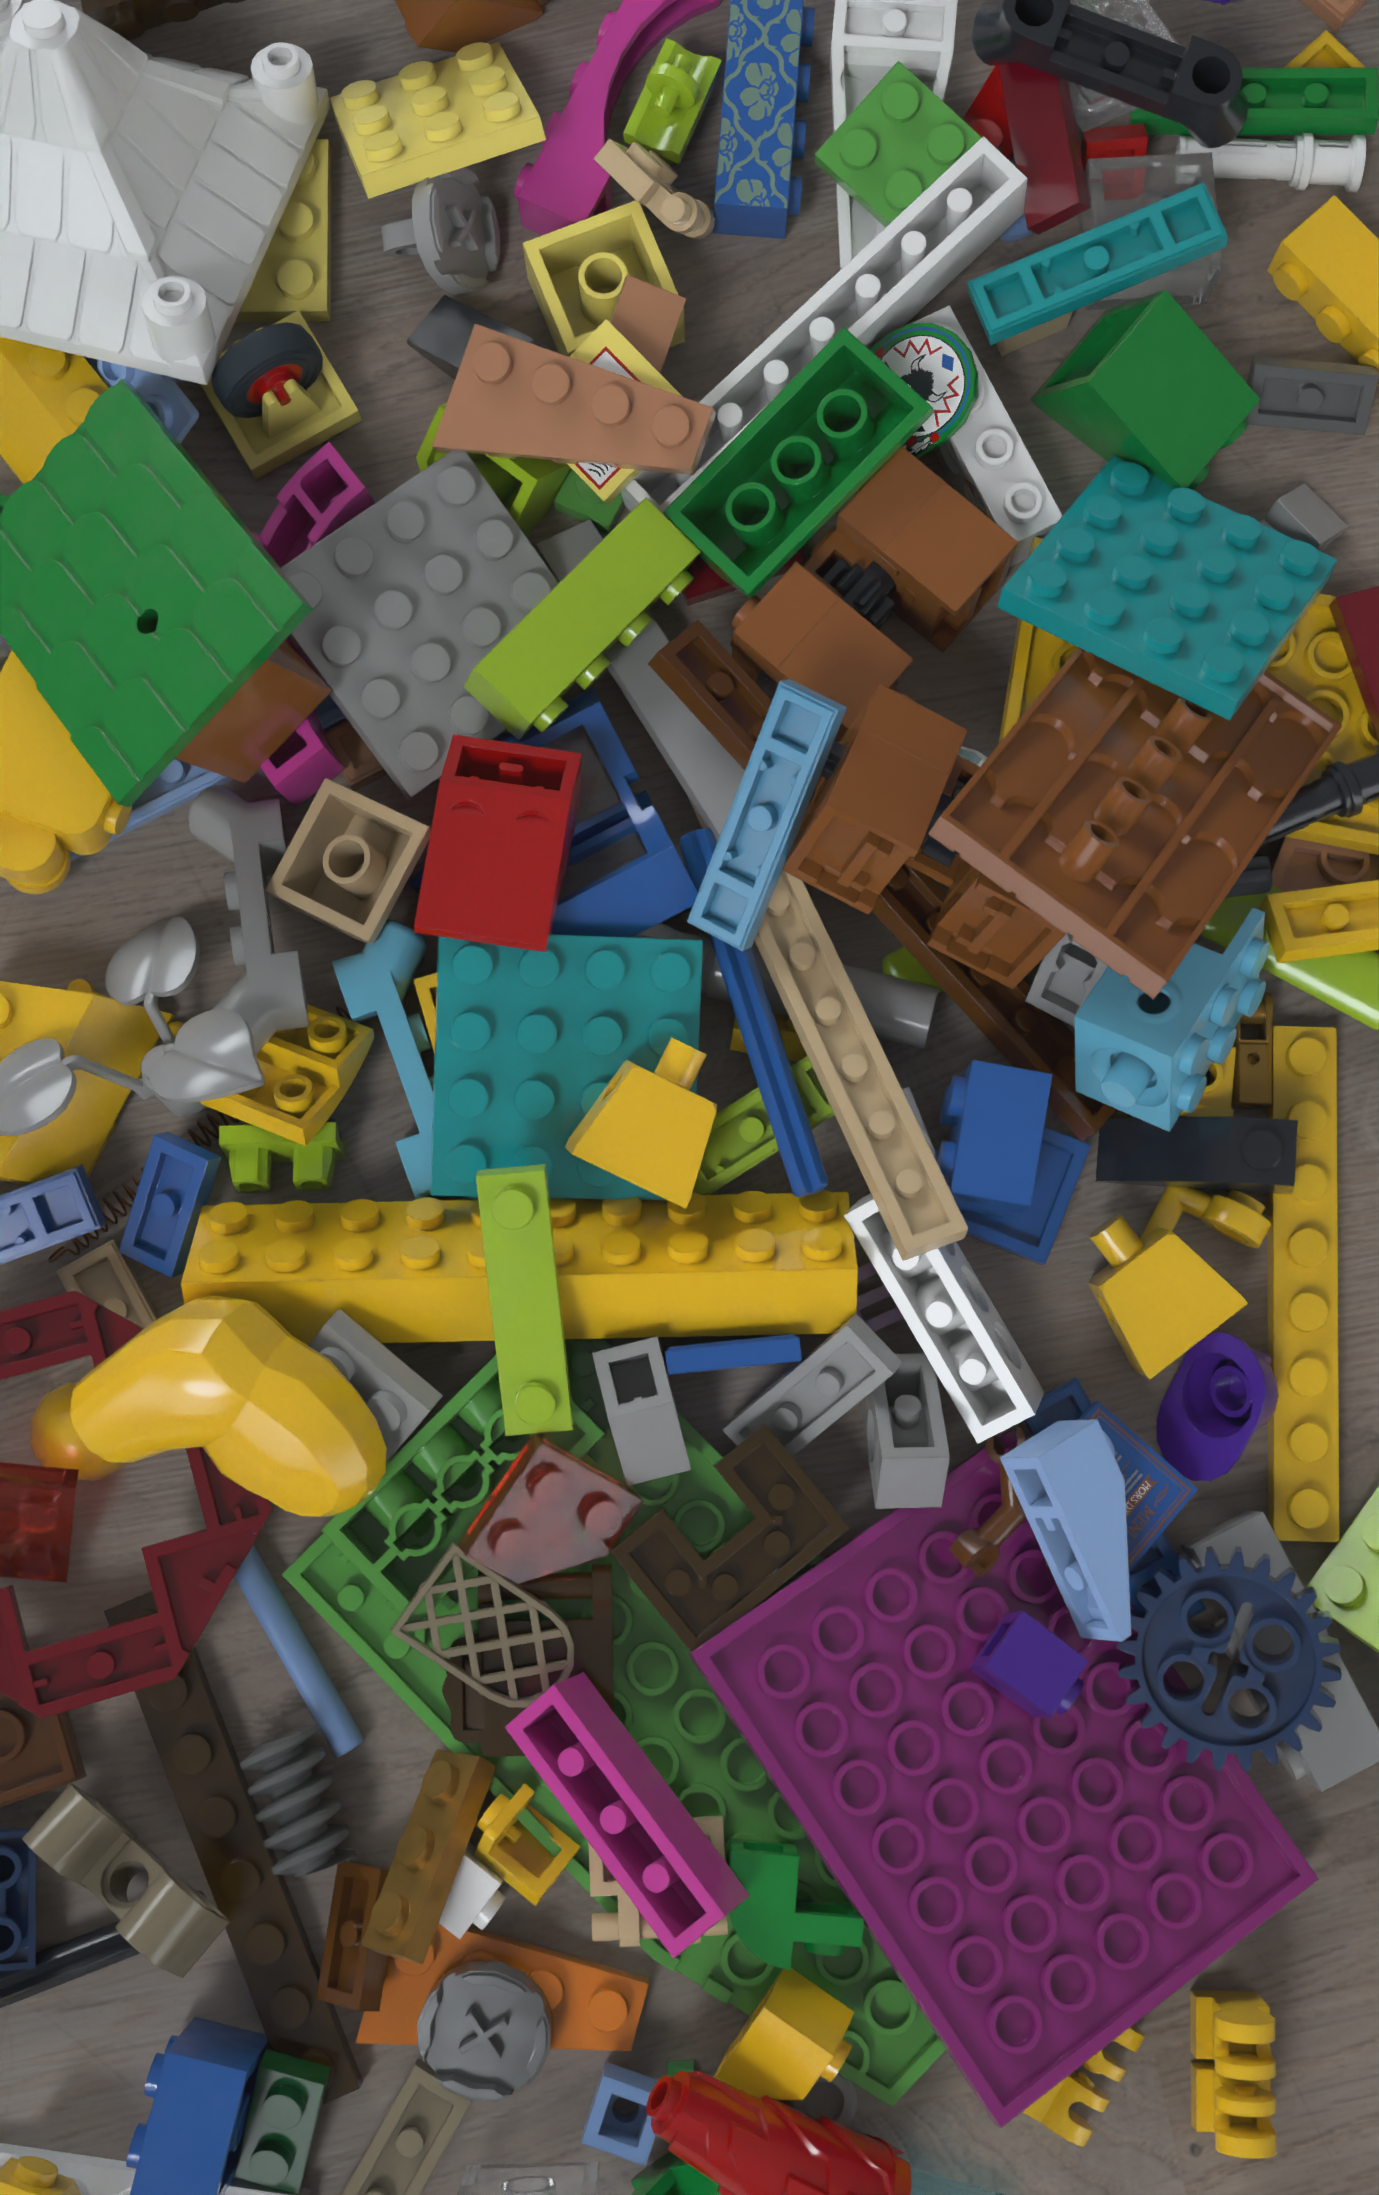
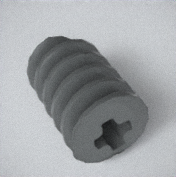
M317 1724L263 1742L255 1746L256 1750L240 1762L242 1770L262 1771L264 1775L248 1788L249 1796H267L271 1799V1803L255 1815L257 1822H272L279 1825V1829L263 1842L265 1848L286 1849L287 1855L271 1868L273 1875H294V1877H300L335 1866L357 1855L355 1850L335 1849L350 1834L348 1825L327 1823V1820L342 1808L340 1798H319V1794L334 1782L332 1772H311V1768L326 1756L325 1749L319 1746H303V1742L318 1730Z

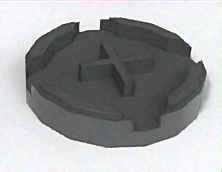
M472 1961L450 1969L431 1987L418 2018V2049L423 2061L426 2058L429 2066L435 2071L434 2078L446 2090L469 2100L498 2101L513 2095L514 2090L523 2087L527 2082L528 2086L540 2074L551 2048L552 2012L543 1991L525 1972L500 1961Z

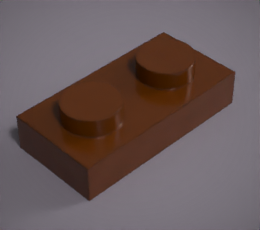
M349 1860L337 1864L316 1999L356 2011H380L388 1956L361 1945V1942L369 1924L373 1906L379 1898L390 1868Z

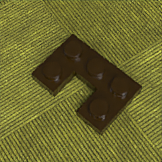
M765 1423L713 1465L754 1516L751 1521L703 1559L669 1515L661 1508L610 1551L690 1652L750 1612L849 1529L848 1525Z

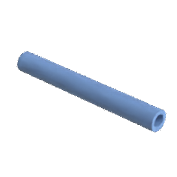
M253 1544L234 1578L334 1755L338 1758L363 1743L365 1739Z

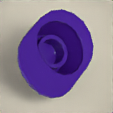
M1211 1332L1187 1351L1175 1378L1162 1400L1156 1419L1157 1441L1163 1458L1185 1478L1191 1481H1212L1227 1474L1240 1459L1254 1432L1265 1425L1276 1410L1279 1397L1277 1379L1270 1366L1272 1357L1263 1351L1252 1350L1242 1339L1227 1332Z

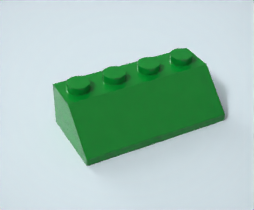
M843 327L663 511V514L701 551L698 556L714 572L751 599L934 413L933 407Z

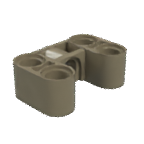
M70 1783L22 1838L23 1841L60 1875L89 1889L121 1920L116 1925V1930L139 1953L159 1968L184 1978L230 1921L207 1898L191 1885L181 1880L137 1839V1834L112 1810L92 1795ZM147 1870L149 1877L147 1889L137 1900L128 1902V1884L139 1872Z

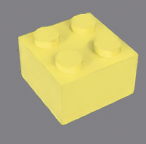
M636 200L523 243L527 278L558 353L569 357L605 319L610 322L627 275L678 295L643 209ZM684 307L670 347L685 342Z

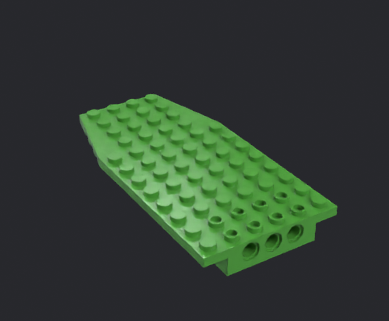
M605 1338L565 1339L574 1419L573 1430L506 1436L497 1357L495 1355L386 1464V1473L376 1490L355 1507L335 1515L321 1529L323 1534L282 1574L455 1755L458 1752L480 1756L497 1766L489 1786V1790L496 1797L502 1793L511 1800L524 1783L535 1791L529 1805L581 1846L578 1853L571 1859L565 1869L590 1894L588 1841L526 1756L488 1757L482 1753L481 1743H462L454 1739L451 1733V1711L442 1692L444 1681L449 1672L392 1634L390 1630L418 1591L419 1585L426 1580L453 1541L488 1565L498 1566V1572L501 1574L592 1572V1564H612L615 1715L691 1817L723 1816L726 1863L728 1862L729 1838L794 1843L800 1856L796 1899L850 1903L688 1655L690 1652L610 1552L612 1548L661 1508L669 1515L703 1559L751 1521L754 1516L713 1466L723 1457L678 1412L691 1470L627 1486L608 1421L592 1355L593 1352L613 1348ZM818 1554L769 1596L824 1558ZM460 1557L464 1579L478 1576V1569ZM452 1558L434 1584L456 1580ZM478 1586L466 1588L469 1611L477 1610ZM457 1590L432 1594L436 1617L461 1613ZM423 1597L406 1622L428 1619L425 1597ZM592 1598L541 1600L545 1601L561 1618L593 1617ZM502 1600V1605L524 1600ZM529 1610L504 1614V1618L530 1619ZM537 1610L538 1619L549 1618ZM479 1619L471 1620L473 1634H479ZM463 1622L438 1626L442 1649L450 1648L455 1639L465 1635ZM430 1628L409 1632L433 1648ZM526 1807L518 1817V1820L556 1857L562 1849L548 1837L554 1838ZM618 1895L593 1897L607 1912H618ZM729 1914L727 1915L728 1935L701 1936V1943L691 1944L674 1959L659 1938L640 1939V1946L653 1960L673 1972L674 1970L678 1971L702 1986V1990L726 2005L727 2003L733 2005L751 2016L782 1971V1968L772 1966L757 1958L745 1947L734 1930ZM864 1923L862 1947L845 1946V1952L842 1955L828 1956L810 1953L804 1950V1942L793 1941L791 1968L855 2012L843 2037L845 2041L852 2045V2048L837 2074L890 2107H893L946 2050Z

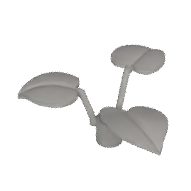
M172 917L170 920L160 921L139 932L121 946L107 967L105 975L107 992L113 999H116L124 1006L134 1005L144 1000L145 1010L164 1045L151 1049L143 1058L141 1063L142 1079L138 1080L80 1055H70L65 1058L62 1045L52 1038L27 1043L14 1050L0 1063V1136H17L29 1133L55 1120L67 1108L75 1093L77 1080L72 1072L74 1070H83L131 1089L143 1100L155 1095L178 1117L192 1116L201 1111L205 1106L200 1104V1101L238 1094L265 1084L264 1076L256 1057L252 1032L248 1023L239 1013L225 1008L201 1013L187 1021L180 1028L175 1038L159 1010L158 997L172 996L182 992L193 979L199 965V941L193 927L184 918Z

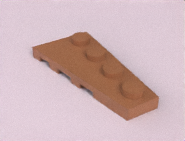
M475 324L432 447L437 452L481 453L499 458L516 459V457L548 459L554 463L578 464L581 462L611 465L613 468L694 475L716 412L713 407Z

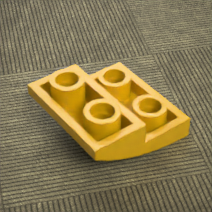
M307 1004L309 1027L276 1031L256 1054L264 1076L265 1084L263 1086L218 1099L200 1101V1104L307 1146L332 1115L355 1079L373 1043L374 1031L372 1028Z

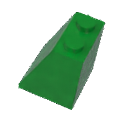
M1163 290L1105 310L1030 400L1041 411L1107 462L1113 456H1116L1126 462L1141 465L1148 472L1174 488H1189L1193 490L1209 474L1210 467L1208 463L1219 449L1232 444L1246 430L1248 422L1245 418L1261 399L1167 290Z

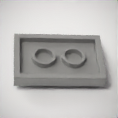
M341 1309L325 1323L309 1344V1347L333 1362L359 1392L377 1420L387 1448L386 1463L443 1396Z

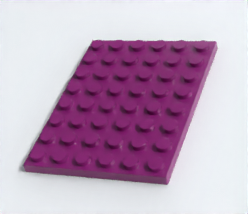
M1009 1430L998 1437V1439L1004 1442L1005 1454L1016 1448L1017 1437L1013 1430ZM985 1446L947 1472L942 1507L894 1509L759 1603L743 1617L689 1652L688 1655L857 1914L864 1918V1925L995 2125L1002 2128L1319 1879L1254 1783L1243 1770L1234 1754L1227 1753L1221 1771H1217L1214 1768L1212 1751L1203 1749L1193 1763L1187 1762L1188 1742L1182 1738L1171 1747L1163 1748L1161 1744L1166 1726L1162 1722L1153 1727L1143 1729L1141 1718L1149 1707L1148 1703L1128 1704L1126 1701L1127 1692L1138 1684L1139 1681L1118 1676L1119 1665L1134 1659L1135 1656L1117 1649L1118 1641L1080 1637L1027 1518L999 1547L1000 1556L994 1567L979 1578L969 1567L964 1568L952 1555L950 1548L953 1542L963 1532L972 1528H980L1002 1505L999 1465L990 1459ZM1130 1603V1610H1135ZM1024 1611L1089 1661L1079 1675V1678L1084 1681L1082 1691L1065 1713L1060 1715L1055 1711L1051 1718L1032 1717L969 1668L1006 1613ZM1131 1628V1635L1138 1634L1137 1631ZM1170 1665L1165 1671V1676L1169 1683L1178 1689L1188 1690L1189 1688L1174 1666Z

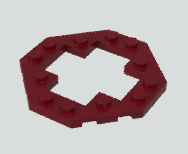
M71 1291L1 1310L0 1381L92 1356L95 1368L144 1328L78 1291ZM203 1447L186 1448L207 1529L141 1548L158 1612L29 1649L14 1586L9 1585L0 1588V1693L17 1701L18 1706L40 1718H45L176 1679L273 1511L272 1502L246 1490L221 1474Z

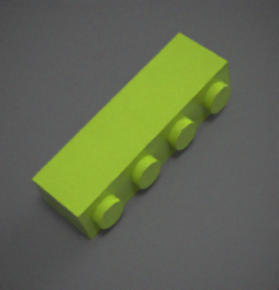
M645 497L473 668L463 687L516 739L520 740L533 726L541 733H544L569 706L561 697L576 682L586 690L611 664L604 654L618 640L626 648L629 647L652 623L653 619L646 612L656 601L661 598L669 606L690 585L694 577L687 569L701 551Z

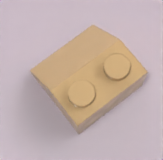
M325 778L265 891L294 910L348 937L374 945L429 841L431 828Z

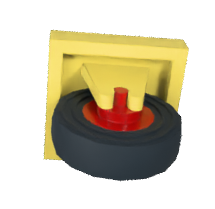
M299 310L272 325L257 329L242 340L235 341L229 349L221 352L208 384H200L255 480L362 421L359 410Z

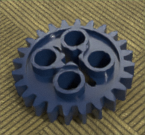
M1212 1546L1206 1548L1205 1566L1196 1568L1192 1560L1183 1553L1179 1555L1181 1575L1176 1578L1160 1566L1155 1569V1578L1161 1590L1157 1593L1143 1586L1138 1587L1135 1596L1146 1608L1145 1612L1130 1610L1131 1628L1137 1631L1138 1634H1133L1124 1641H1118L1117 1649L1135 1656L1134 1659L1119 1665L1118 1676L1139 1681L1138 1684L1127 1692L1126 1701L1128 1704L1148 1703L1149 1707L1141 1718L1143 1729L1153 1727L1162 1722L1166 1726L1161 1744L1163 1748L1171 1747L1182 1738L1188 1742L1187 1762L1193 1763L1203 1749L1212 1751L1214 1768L1217 1771H1221L1227 1753H1236L1243 1770L1250 1771L1253 1751L1261 1750L1266 1759L1272 1765L1278 1764L1276 1743L1281 1740L1298 1752L1302 1750V1740L1297 1730L1300 1724L1317 1732H1320L1323 1728L1321 1719L1312 1709L1313 1706L1334 1708L1336 1704L1334 1694L1323 1687L1321 1682L1338 1681L1342 1677L1339 1666L1323 1660L1324 1657L1331 1656L1341 1651L1338 1638L1318 1636V1633L1332 1623V1617L1329 1611L1308 1612V1609L1317 1598V1593L1313 1586L1294 1594L1291 1588L1294 1584L1296 1573L1292 1567L1287 1568L1274 1578L1269 1575L1270 1556L1264 1553L1257 1560L1253 1568L1244 1566L1242 1548L1235 1546L1229 1564H1220L1215 1550ZM1199 1599H1214L1224 1606L1227 1611V1617L1217 1627L1203 1628L1195 1624L1190 1618L1188 1610L1191 1605ZM1246 1602L1251 1603L1254 1606V1610L1239 1641V1659L1243 1664L1233 1662L1230 1665L1217 1707L1214 1712L1207 1713L1203 1710V1704L1217 1676V1655L1214 1652L1224 1653L1226 1651L1241 1605ZM1277 1625L1290 1633L1292 1643L1284 1652L1271 1655L1259 1650L1253 1642V1637L1262 1627ZM1175 1662H1191L1202 1672L1203 1680L1193 1689L1182 1690L1169 1683L1165 1676V1671ZM1240 1689H1256L1264 1694L1268 1700V1705L1263 1712L1256 1716L1240 1715L1234 1711L1229 1703L1232 1695Z

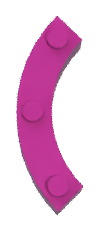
M328 442L305 462L282 488L276 497L280 503L266 522L260 536L256 532L254 536L281 568L374 505L375 501L339 453ZM287 637V638L285 639V641H286V642L297 652V654L302 658V656L299 654V652L296 650V648L294 647V645L291 643V641H290V640L288 639V637ZM316 708L271 757L260 765L273 787L295 807H298L316 793L325 778L332 780L345 770L323 731Z

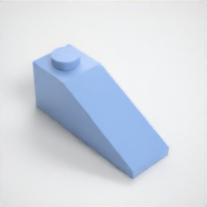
M1098 1419L1057 1421L1000 1457V1460L1080 1637L1122 1642L1131 1636L1125 1480L1115 1460L1114 1446L1110 1438L1102 1430Z

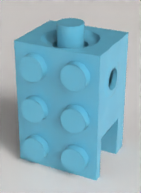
M1256 908L1251 909L1223 955L1194 943L1169 981L1154 999L1130 983L1128 976L1125 974L1121 976L1107 966L1075 1015L1076 1091L1170 1132L1183 1110L1188 1113L1193 1112L1205 1090L1207 1082L1205 1074L1213 1062L1221 1065L1226 1060L1236 1038L1237 1030L1235 1026L1242 1015L1251 1017L1255 1013L1264 995L1266 982L1259 979V973L1266 961L1270 947L1269 942L1263 940L1265 912Z

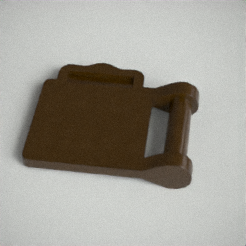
M592 1564V1572L503 1574L539 1600L592 1598L593 1617L562 1618L567 1623L574 1641V1667L569 1678L584 1672L614 1712L612 1564ZM491 1566L498 1571V1566ZM478 1570V1576L486 1575ZM491 1584L478 1586V1609L494 1607ZM499 1584L501 1600H522ZM496 1616L479 1619V1634H473L475 1643L500 1639ZM550 1618L539 1619L540 1631L558 1628ZM505 1619L508 1637L533 1632L530 1619ZM465 1635L455 1639L450 1648L467 1645ZM564 1637L542 1640L546 1663L567 1659V1644ZM534 1642L510 1646L513 1669L538 1665ZM501 1648L477 1652L480 1675L505 1671ZM468 1654L450 1657V1661L472 1675ZM562 1670L548 1672L550 1685L559 1678ZM449 1672L444 1681L442 1692L451 1711V1733L454 1739L462 1743H481V1751L488 1757L525 1756L505 1726L526 1708L507 1707L480 1695L477 1690ZM540 1674L515 1679L518 1697H529L542 1692ZM507 1680L486 1684L493 1690L509 1696Z

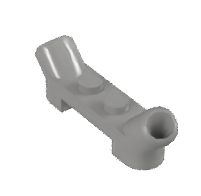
M214 785L202 790L191 803L188 812L189 828L194 838L235 864V871L224 872V884L229 911L240 909L241 926L230 927V939L235 966L246 965V972L213 1009L225 1008L239 1013L249 1025L253 1036L255 1053L257 1054L276 1031L309 1027L305 984L298 951L275 953L268 892L265 891L267 888L266 876L274 875L288 848L280 799L247 802L223 785Z

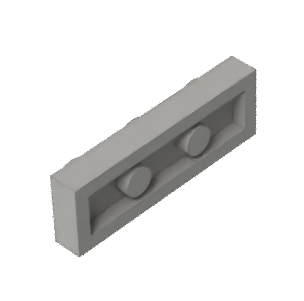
M855 1314L807 1354L802 1361L795 1364L732 1417L723 1428V1431L738 1445L765 1423L788 1453L793 1456L889 1379L902 1364V1361Z

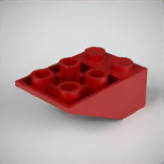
M453 734L439 781L414 922V933L546 952L580 810L582 753Z

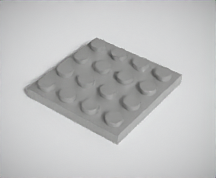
M466 452L448 453L281 567V570L313 608L291 632L288 639L311 669L332 690L329 695L407 801L441 777L453 734L492 740L506 730L463 686L473 668L559 584Z

